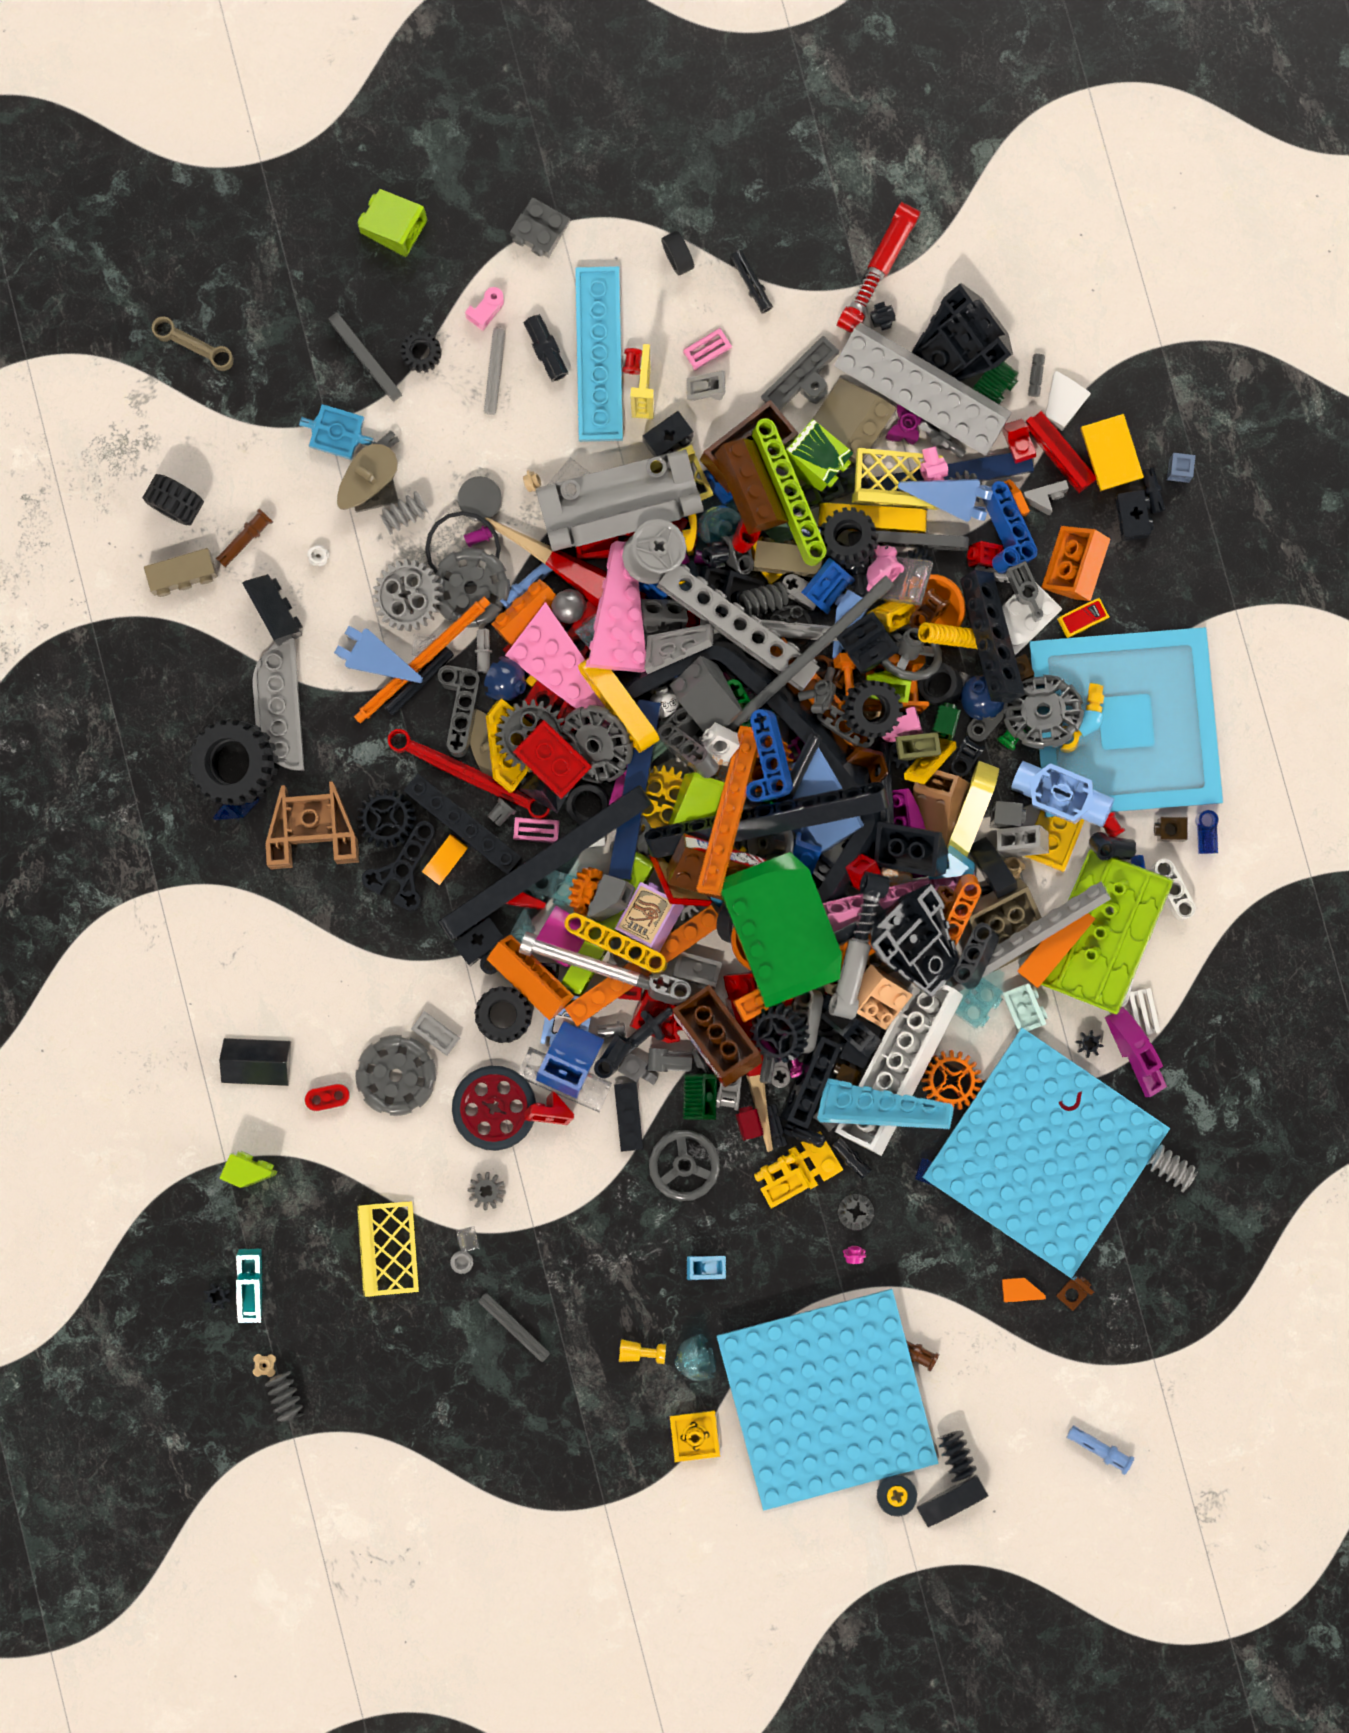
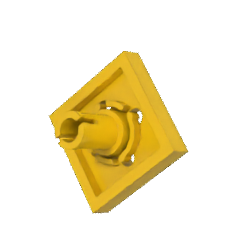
M715 1410L670 1416L675 1462L720 1457ZM693 1421L696 1422V1423H697V1426H696V1427H693V1426H695V1423H692V1425H690L691 1422H693ZM704 1432H709L710 1435H709V1437H708V1434L706 1433V1434H705V1437H704V1434H703V1433H704Z

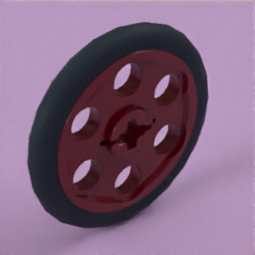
M493 1065L481 1067L469 1073L455 1090L452 1099L454 1124L464 1139L475 1147L493 1151L508 1149L525 1138L533 1127L534 1121L524 1120L525 1111L532 1104L536 1103L535 1094L526 1079L513 1069ZM502 1081L510 1084V1091L507 1094H501L498 1091V1084ZM479 1083H485L488 1087V1092L484 1096H479L475 1092V1088ZM514 1100H520L523 1104V1109L519 1113H514L510 1109V1104ZM482 1102L487 1104L498 1102V1108L506 1112V1114L501 1112L491 1114V1109L487 1105L482 1104ZM470 1103H474L478 1107V1113L475 1116H469L465 1111L466 1106ZM504 1120H509L513 1124V1129L510 1133H504L500 1129V1125ZM481 1122H487L491 1126V1130L487 1135H482L478 1131V1125Z

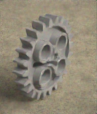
M405 559L404 564H402V562L397 560L396 567L388 565L389 572L381 571L384 576L383 579L376 578L380 585L373 586L378 591V594L372 595L373 598L378 599V602L373 606L381 608L377 615H384L382 621L385 623L389 622V627L394 628L397 625V630L402 631L405 627L406 631L411 632L413 626L414 629L420 630V623L423 626H428L426 619L434 621L432 613L440 612L436 605L443 604V602L438 600V597L443 596L444 593L439 592L437 589L441 588L442 584L435 583L439 576L432 575L434 570L432 568L426 569L427 564L421 563L419 565L417 560H413L411 563L408 559ZM417 576L418 584L413 587L412 579ZM397 583L398 590L392 593V586ZM423 597L424 605L419 608L418 600ZM403 604L404 610L399 615L397 609L399 605Z

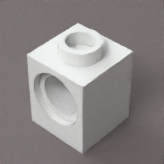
M716 722L710 729L708 728L704 732L702 737L704 748L710 754L726 762L740 746L737 733Z

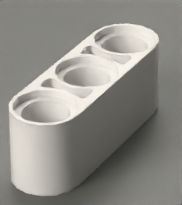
M1168 859L1157 861L1153 864L1151 871L1160 874L1158 872L1159 864L1166 865L1168 873L1165 877L1173 879V884L1179 889L1177 895L1169 893L1166 899L1172 914L1179 920H1186L1192 917L1196 910L1195 904L1174 864ZM1180 904L1188 906L1189 913L1187 915H1182L1179 912Z

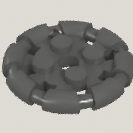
M467 547L462 548V551L457 553L453 551L438 564L439 569L433 575L439 576L435 583L442 584V587L437 590L441 593L449 591L451 597L448 600H445L444 596L438 597V600L443 602V604L436 605L444 618L448 621H457L476 601L478 602L484 596L489 600L492 594L498 596L495 603L487 606L483 614L479 615L467 627H479V624L485 622L488 624L496 619L504 610L500 600L504 599L507 601L510 594V580L507 579L505 574L507 570L495 555L485 553L484 549ZM465 559L467 566L460 567L459 561ZM480 560L486 563L484 569L478 567ZM447 571L453 573L449 581L444 579ZM497 575L499 582L493 584L491 576ZM470 581L475 582L477 585V589L473 594H468L465 589L466 584ZM457 607L464 608L461 615L455 612Z
M1043 674L1042 677L1031 676L1023 679L1022 684L1025 695H1027L1025 700L1018 698L1011 703H1004L1003 713L1006 716L1004 722L1010 734L1015 739L1019 738L1023 745L1035 749H1044L1047 746L1055 748L1072 739V734L1075 731L1078 732L1084 717V710L1081 708L1083 701L1072 684H1066L1065 680L1060 677ZM1044 685V688L1036 689V686ZM1061 690L1063 693L1058 696L1055 692ZM1045 706L1050 711L1046 715H1041L1037 710L1039 707ZM1066 706H1072V710H1066ZM1021 711V716H1014V713ZM1063 721H1064L1066 724H1068V726L1066 727V729H1064L1063 727H1061L1062 724H1063ZM1026 726L1029 730L1028 734L1023 731ZM1051 732V737H1042V733Z
M589 705L588 708L579 707L570 712L564 719V725L560 726L559 732L560 736L561 733L568 736L564 740L573 746L592 766L582 779L593 783H603L605 780L610 782L623 775L627 770V764H630L634 752L633 741L631 742L629 738L630 733L627 732L621 720L610 713V709L598 705ZM586 717H589L590 723H586ZM604 720L609 722L610 726L608 724H603ZM572 727L577 730L576 734L573 733ZM617 737H620L622 744H617ZM591 740H595L599 744V750L591 747ZM613 758H618L619 762H615ZM603 766L604 772H602V770H600L599 767Z
M402 1035L384 1036L377 1043H371L361 1054L358 1060L360 1061L359 1068L355 1073L357 1089L359 1092H362L365 1098L363 1100L366 1104L379 1113H382V1111L390 1113V1116L407 1115L412 1113L411 1110L416 1107H422L432 1095L433 1082L436 1081L435 1063L427 1054L428 1050L426 1047L411 1037L410 1039L402 1038ZM400 1046L407 1048L406 1055L398 1053ZM385 1048L388 1054L381 1058L378 1052ZM419 1057L423 1064L417 1068L413 1060ZM369 1064L376 1065L373 1069V1074L367 1073ZM394 1069H399L402 1072V1079L398 1082H393L390 1079V1073ZM418 1077L425 1078L423 1087L416 1085ZM375 1083L379 1091L372 1093L369 1086ZM411 1093L414 1099L406 1102L404 1096ZM386 1096L394 1098L393 1104L385 1103Z

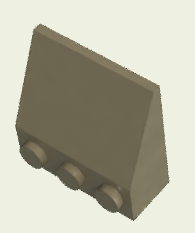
M839 378L813 419L853 452L849 460L856 466L857 448L872 449L895 415L897 408L881 397ZM863 454L862 462L865 460L868 454Z
M1021 878L1015 879L1018 889L999 899L994 891L978 899L967 922L971 932L978 924L986 923L998 933V944L1010 938L1012 934L1020 932L1033 921L1042 918L1028 886ZM986 932L983 935L982 940L986 939L989 936V932ZM1038 943L1037 945L1033 946L1032 948H1030L1029 950L1025 951L1024 953L1020 954L1019 956H1017L1016 958L1012 959L1011 961L1007 962L1006 964L1002 965V966L999 967L998 969H1000V968H1002V967H1004V966H1006V965H1008V964H1010V963H1012V962L1018 960L1019 958H1021V957H1023V956H1025V955H1027V954L1033 952V951L1037 948V946H1038L1040 943Z

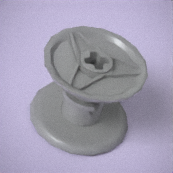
M661 519L648 520L640 525L634 535L624 545L622 554L624 567L630 576L646 584L659 583L667 572H671L679 567L685 558L687 547L683 534L671 522Z

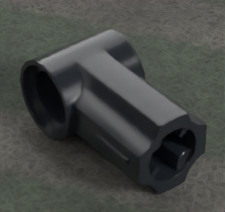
M1097 832L1089 839V846L1100 860L1111 858L1131 859L1136 854V842L1133 839L1108 837L1103 832Z
M619 1034L615 1035L601 1058L594 1065V1071L598 1077L608 1078L618 1070V1066L633 1045L630 1040ZM603 1062L610 1064V1072L603 1070Z

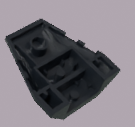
M959 283L943 297L936 314L930 319L931 322L926 331L922 333L911 352L959 381L995 369L1013 355L1008 332L984 299L962 283Z
M927 884L901 896L871 926L870 945L882 962L932 997L954 975L959 958L955 943L949 935L948 928L950 926L949 922L945 920L942 910L944 908L943 901L933 885Z

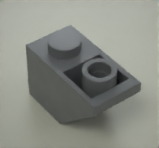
M604 874L602 880L597 885L595 897L589 904L587 916L600 923L627 909L635 887L627 881Z

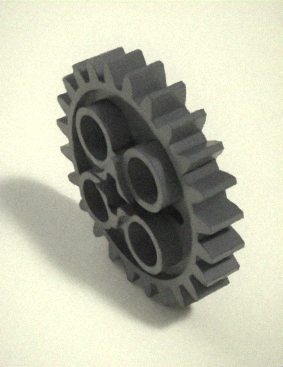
M532 699L528 706L526 701L523 700L521 708L518 704H513L514 711L509 708L506 709L508 717L500 716L504 723L496 725V727L501 729V732L495 733V736L501 737V741H498L496 745L503 746L499 754L506 752L507 756L504 761L512 759L511 767L520 764V771H523L526 765L512 753L518 746L511 742V735L513 733L519 734L522 738V743L528 736L526 733L534 730L539 719L545 720L559 734L560 723L564 721V718H556L559 711L550 712L552 705L543 708V701H540L538 706H536L535 700ZM525 714L531 715L533 718V724L530 727L523 724L522 718ZM561 733V737H562L563 739H567V738H568V736L563 735V734Z

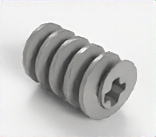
M414 491V499L406 495V503L398 499V507L390 503V511L382 507V515L380 516L389 534L392 535V527L400 531V523L408 527V519L416 523V515L424 519V511L427 513L428 511L419 493Z
M1160 1145L1147 1163V1165L1152 1164L1150 1171L1153 1172L1157 1168L1160 1169L1159 1177L1166 1173V1182L1175 1179L1173 1186L1176 1187L1181 1183V1192H1184L1191 1185L1198 1171L1194 1173V1165L1187 1168L1188 1163L1186 1160L1179 1163L1180 1156L1175 1155L1172 1157L1171 1150L1164 1153L1165 1146Z

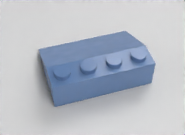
M819 748L793 799L843 789ZM793 763L789 767L793 769L795 763ZM777 786V790L780 792L784 786ZM858 816L793 831L796 834L797 832L802 833L801 841L822 847L821 854H823L860 829L864 824Z

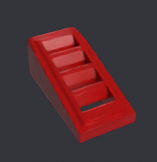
M524 892L506 903L508 905L544 911L547 907L544 901Z

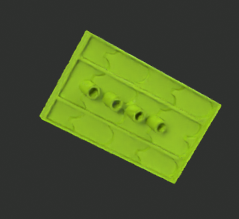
M1090 849L1069 899L1080 895L1090 886L1096 885L1101 881L1111 899L1089 912L1095 918L1094 922L1041 985L1113 1014H1118L1174 880L1118 858L1100 860L1094 851ZM1110 907L1114 909V913L1111 912Z

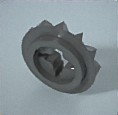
M851 1194L841 1201L838 1207V1216L845 1227L852 1230H861L871 1223L874 1217V1207L867 1197L861 1194ZM857 1202H859V1210L866 1213V1215H858L855 1222H853V1214L846 1210L854 1209Z

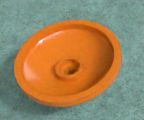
M929 574L915 579L908 585L903 594L902 601L914 600L916 609L924 595L931 588H934L936 594L944 600L950 601L947 609L934 624L957 627L962 625L966 610L965 600L961 590L953 581L942 575ZM920 614L919 622L923 624L926 622V619Z

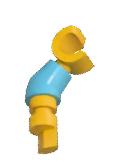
M1089 684L1087 698L1089 705H1086L1081 727L1078 732L1075 731L1072 734L1074 739L1072 743L1063 744L1060 751L1064 753L1074 751L1078 747L1080 736L1085 737L1101 726L1104 718L1102 707L1100 706L1104 702L1102 685Z

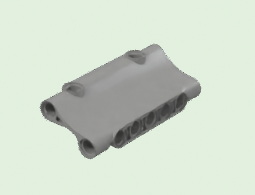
M686 449L535 488L552 552L635 532L640 525L648 520L661 519L672 522L682 517L704 512ZM655 460L662 464V470L657 474L653 473L650 469L651 463ZM568 483L576 486L577 491L573 496H567L564 493V487Z

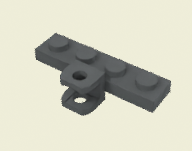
M822 336L761 396V399L765 403L771 400L780 411L800 392L808 401L817 404L828 393L826 381L818 373L839 354V350Z

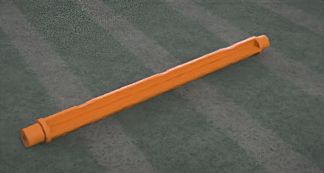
M484 596L478 602L476 601L457 621L408 665L415 672H419L425 664L432 660L464 628L485 611V608L491 604L489 600ZM393 678L359 709L360 711L354 716L360 724L366 718L369 719L386 700L393 696L408 681Z

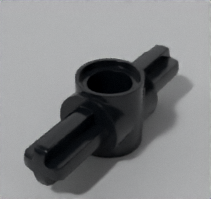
M854 531L848 534L849 546H853L860 541L862 537L861 532ZM870 556L868 557L869 562L866 564L863 561L860 563V567L856 568L855 564L852 565V569H847L848 574L855 579L856 594L860 597H864L869 592L867 591L868 581L866 575L867 569L871 565Z

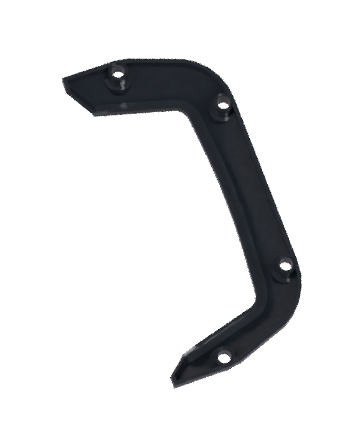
M721 633L713 634V646L652 673L621 670L615 673V676L632 699L680 676L699 656L723 664L756 695L778 675L757 659L749 657L746 651ZM752 637V640H753L755 643L760 644L759 642H757V641ZM787 682L765 703L804 744L810 733L818 734L822 738L818 748L842 788L868 783L870 778L868 768L847 763L846 758L854 750L842 737L817 721L816 713L811 711L812 703L808 699L799 700L798 692L801 691ZM877 768L875 769L876 777L878 776ZM881 812L860 816L864 826L854 832L818 889L822 903L850 897L848 889L853 885L846 867L859 855L863 854L874 860L878 821H881Z

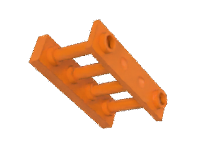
M839 653L833 659L834 668H841L844 671L845 693L848 696L847 690L854 688L853 670L857 668L846 653ZM894 654L888 660L897 666L901 656ZM919 655L917 659L909 660L905 671H918L926 663L925 656ZM879 664L865 675L874 674L876 669H884V671L886 669ZM911 681L910 701L908 703L899 702L903 703V708H899V712H906L907 708L915 707L917 713L921 714L929 706V701H919L917 681ZM867 698L862 707V711H881L882 709L881 702L871 698ZM843 700L837 706V709L841 710V705H845L846 701Z

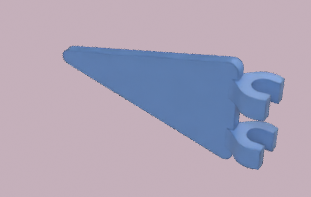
M978 479L901 481L898 483L899 489L966 522L970 521L971 517L985 521L987 515L986 508L974 506L977 496L991 500L993 493L990 486L980 485Z
M348 626L344 634L357 641L354 648L350 652L338 645L334 652L339 658L346 660L345 666L349 669L416 683L423 682V678L367 628L361 633Z

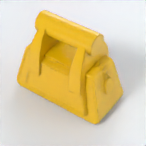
M890 600L867 612V614L873 611L885 627V630L893 632L909 623L910 616L915 611L914 600Z

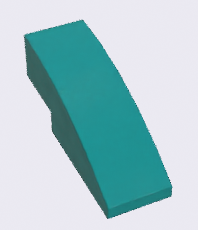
M239 1249L236 1255L238 1323L261 1322L262 1250Z

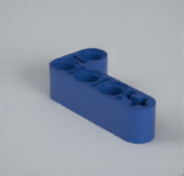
M996 481L990 486L993 491L991 500L983 498L982 500L1005 548L993 558L992 565L997 572L1006 573L1008 568L1024 561L1028 563L1037 556V547L1009 487L1002 481Z
M759 709L752 713L750 719L764 778L749 783L746 795L752 801L762 802L788 795L792 791L793 783L777 718L772 711ZM766 716V720L761 723V719ZM768 736H771L773 743L768 748L765 741ZM773 758H776L778 761L776 769L771 767ZM778 780H781L784 785L780 792L776 788ZM760 785L763 792L760 797H757L755 790Z

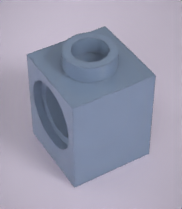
M1173 453L1169 458L1167 480L1189 483L1194 474L1195 455Z

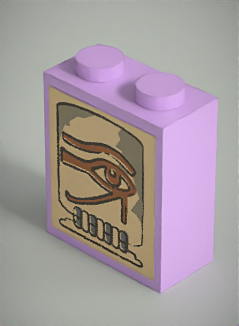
M640 882L615 930L646 947L660 952L684 905L670 904L667 896L660 892V887L651 882L649 885Z

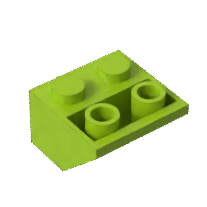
M238 1151L237 1153H230L219 1179L241 1188L276 1176L278 1171L273 1169V1164L263 1160L255 1162L252 1160V1155Z

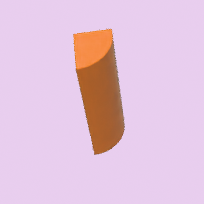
M1087 913L1043 940L1017 972L1035 987L1039 988L1094 922L1095 918Z
M509 935L498 942L487 957V960L550 1021L566 1007L574 995L532 954L528 956L519 953L521 943L512 935Z

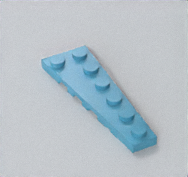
M828 1078L822 1093L817 1119L819 1122L950 1129L954 1108L948 1103L924 1098L919 1099L910 1095L901 1096L893 1094L891 1091L884 1090L882 1092L873 1090L872 1087L854 1086L852 1083Z

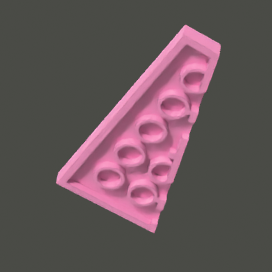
M615 541L610 547L606 566L608 569L607 576L603 580V595L599 600L593 628L595 630L593 641L590 642L589 649L591 651L585 667L645 672L646 649L639 581L630 576L624 567L622 554L626 542Z
M545 602L505 656L517 662L524 671L575 709L579 707L588 708L589 705L605 707L578 669V664L585 660ZM604 720L603 724L610 726V723Z

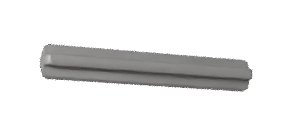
M495 328L492 335L484 412L488 415H495L497 409L505 338L504 329Z

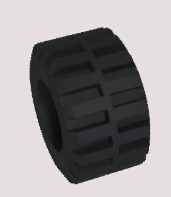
M155 474L142 497L150 507L183 525H192L204 503L197 493L161 474Z
M847 507L842 508V512H838V510L833 511L834 516H827V523L823 522L821 526L823 531H820L826 546V556L837 562L841 568L843 565H846L847 569H852V565L855 564L856 568H858L863 561L866 564L869 562L868 557H873L875 554L874 549L878 547V535L869 515L866 516L862 510L857 512V509L851 507V511H848ZM855 529L862 533L860 541L853 546L844 547L836 542L838 536L845 530Z
M874 680L858 682L854 684V688H849L847 690L848 696L844 695L843 700L846 702L845 705H841V710H845V714H842V717L847 720L845 724L847 727L852 728L854 733L877 738V736H886V733H891L894 730L893 726H898L900 722L897 721V718H902L903 714L899 712V708H903V703L898 702L901 697L899 694H895V688L888 686L885 682ZM874 695L880 700L882 709L880 716L875 721L868 722L863 715L862 707L865 700Z
M498 986L497 988L489 989L488 992L482 995L481 999L477 1002L474 1014L478 1029L485 1037L498 1043H511L514 1040L520 1039L527 1032L531 1024L532 1011L529 1002L518 990L511 987ZM508 1002L516 1009V1020L510 1027L499 1028L492 1023L490 1011L496 1003Z

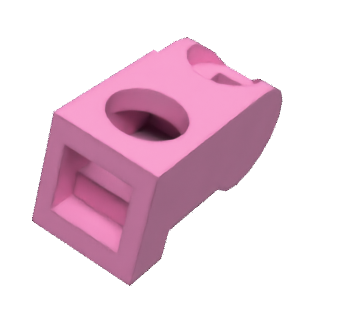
M497 287L487 289L484 299L476 309L470 306L466 310V319L484 331L504 304L502 291Z
M915 707L907 708V715L897 718V721L900 723L898 726H893L894 730L891 733H886V736L882 737L883 740L895 742V737L923 733Z

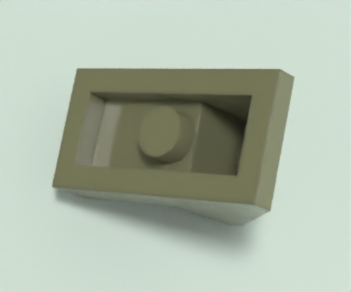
M938 732L895 737L899 760L912 761L916 758L941 755Z

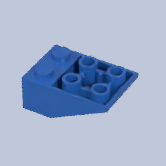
M563 1021L540 1066L536 1081L577 1099L605 1039Z

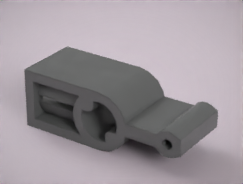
M1024 561L1008 568L1005 574L1017 600L1021 604L1029 605L1033 614L1032 619L1035 622L1041 620L1043 611L1039 609L1035 601L1039 590L1027 562ZM1025 589L1032 591L1029 598L1023 595Z

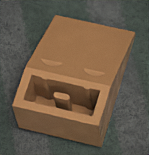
M937 770L925 784L915 782L913 797L921 812L925 828L941 832L945 844L948 846L970 783L960 776Z

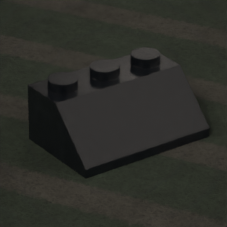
M269 574L242 582L277 645L280 646L291 638L297 639L302 636L300 629L303 626L297 616L292 617L289 611L292 609V606L287 597L282 599L279 593L282 588L276 578L271 579Z
M878 821L874 860L877 862L878 867L931 877L946 874L948 849L941 832Z

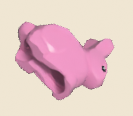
M878 545L877 549H874L875 554L873 558H876V560L867 569V591L870 592L871 588L885 575L893 582L904 571L903 565L895 558L897 550L894 547H880Z

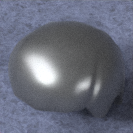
M566 589L554 597L551 607L553 614L560 622L570 624L581 619L587 608L585 597L578 590Z

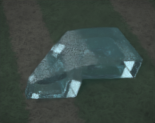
M527 907L523 909L510 933L520 943H522L526 931L533 934L536 931L535 926L532 925L529 916L530 912Z

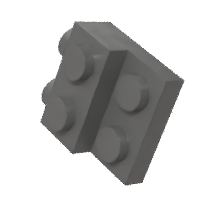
M532 197L523 214L521 213L510 234L516 244L520 246L525 244L532 248L531 251L540 257L544 255L549 258L571 220L569 217Z

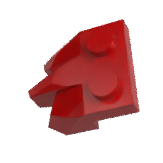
M645 990L629 1026L638 1030L645 1024L644 1019L640 1015L642 1011H649L651 1015L656 1017L665 1008L671 1007L673 1009L676 1006L651 998L648 990ZM672 1014L661 1024L662 1032L665 1035L661 1041L666 1043L680 1041L677 1032L682 1030V1028L675 1020L674 1014Z

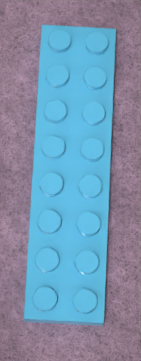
M619 266L575 267L579 442L623 441Z

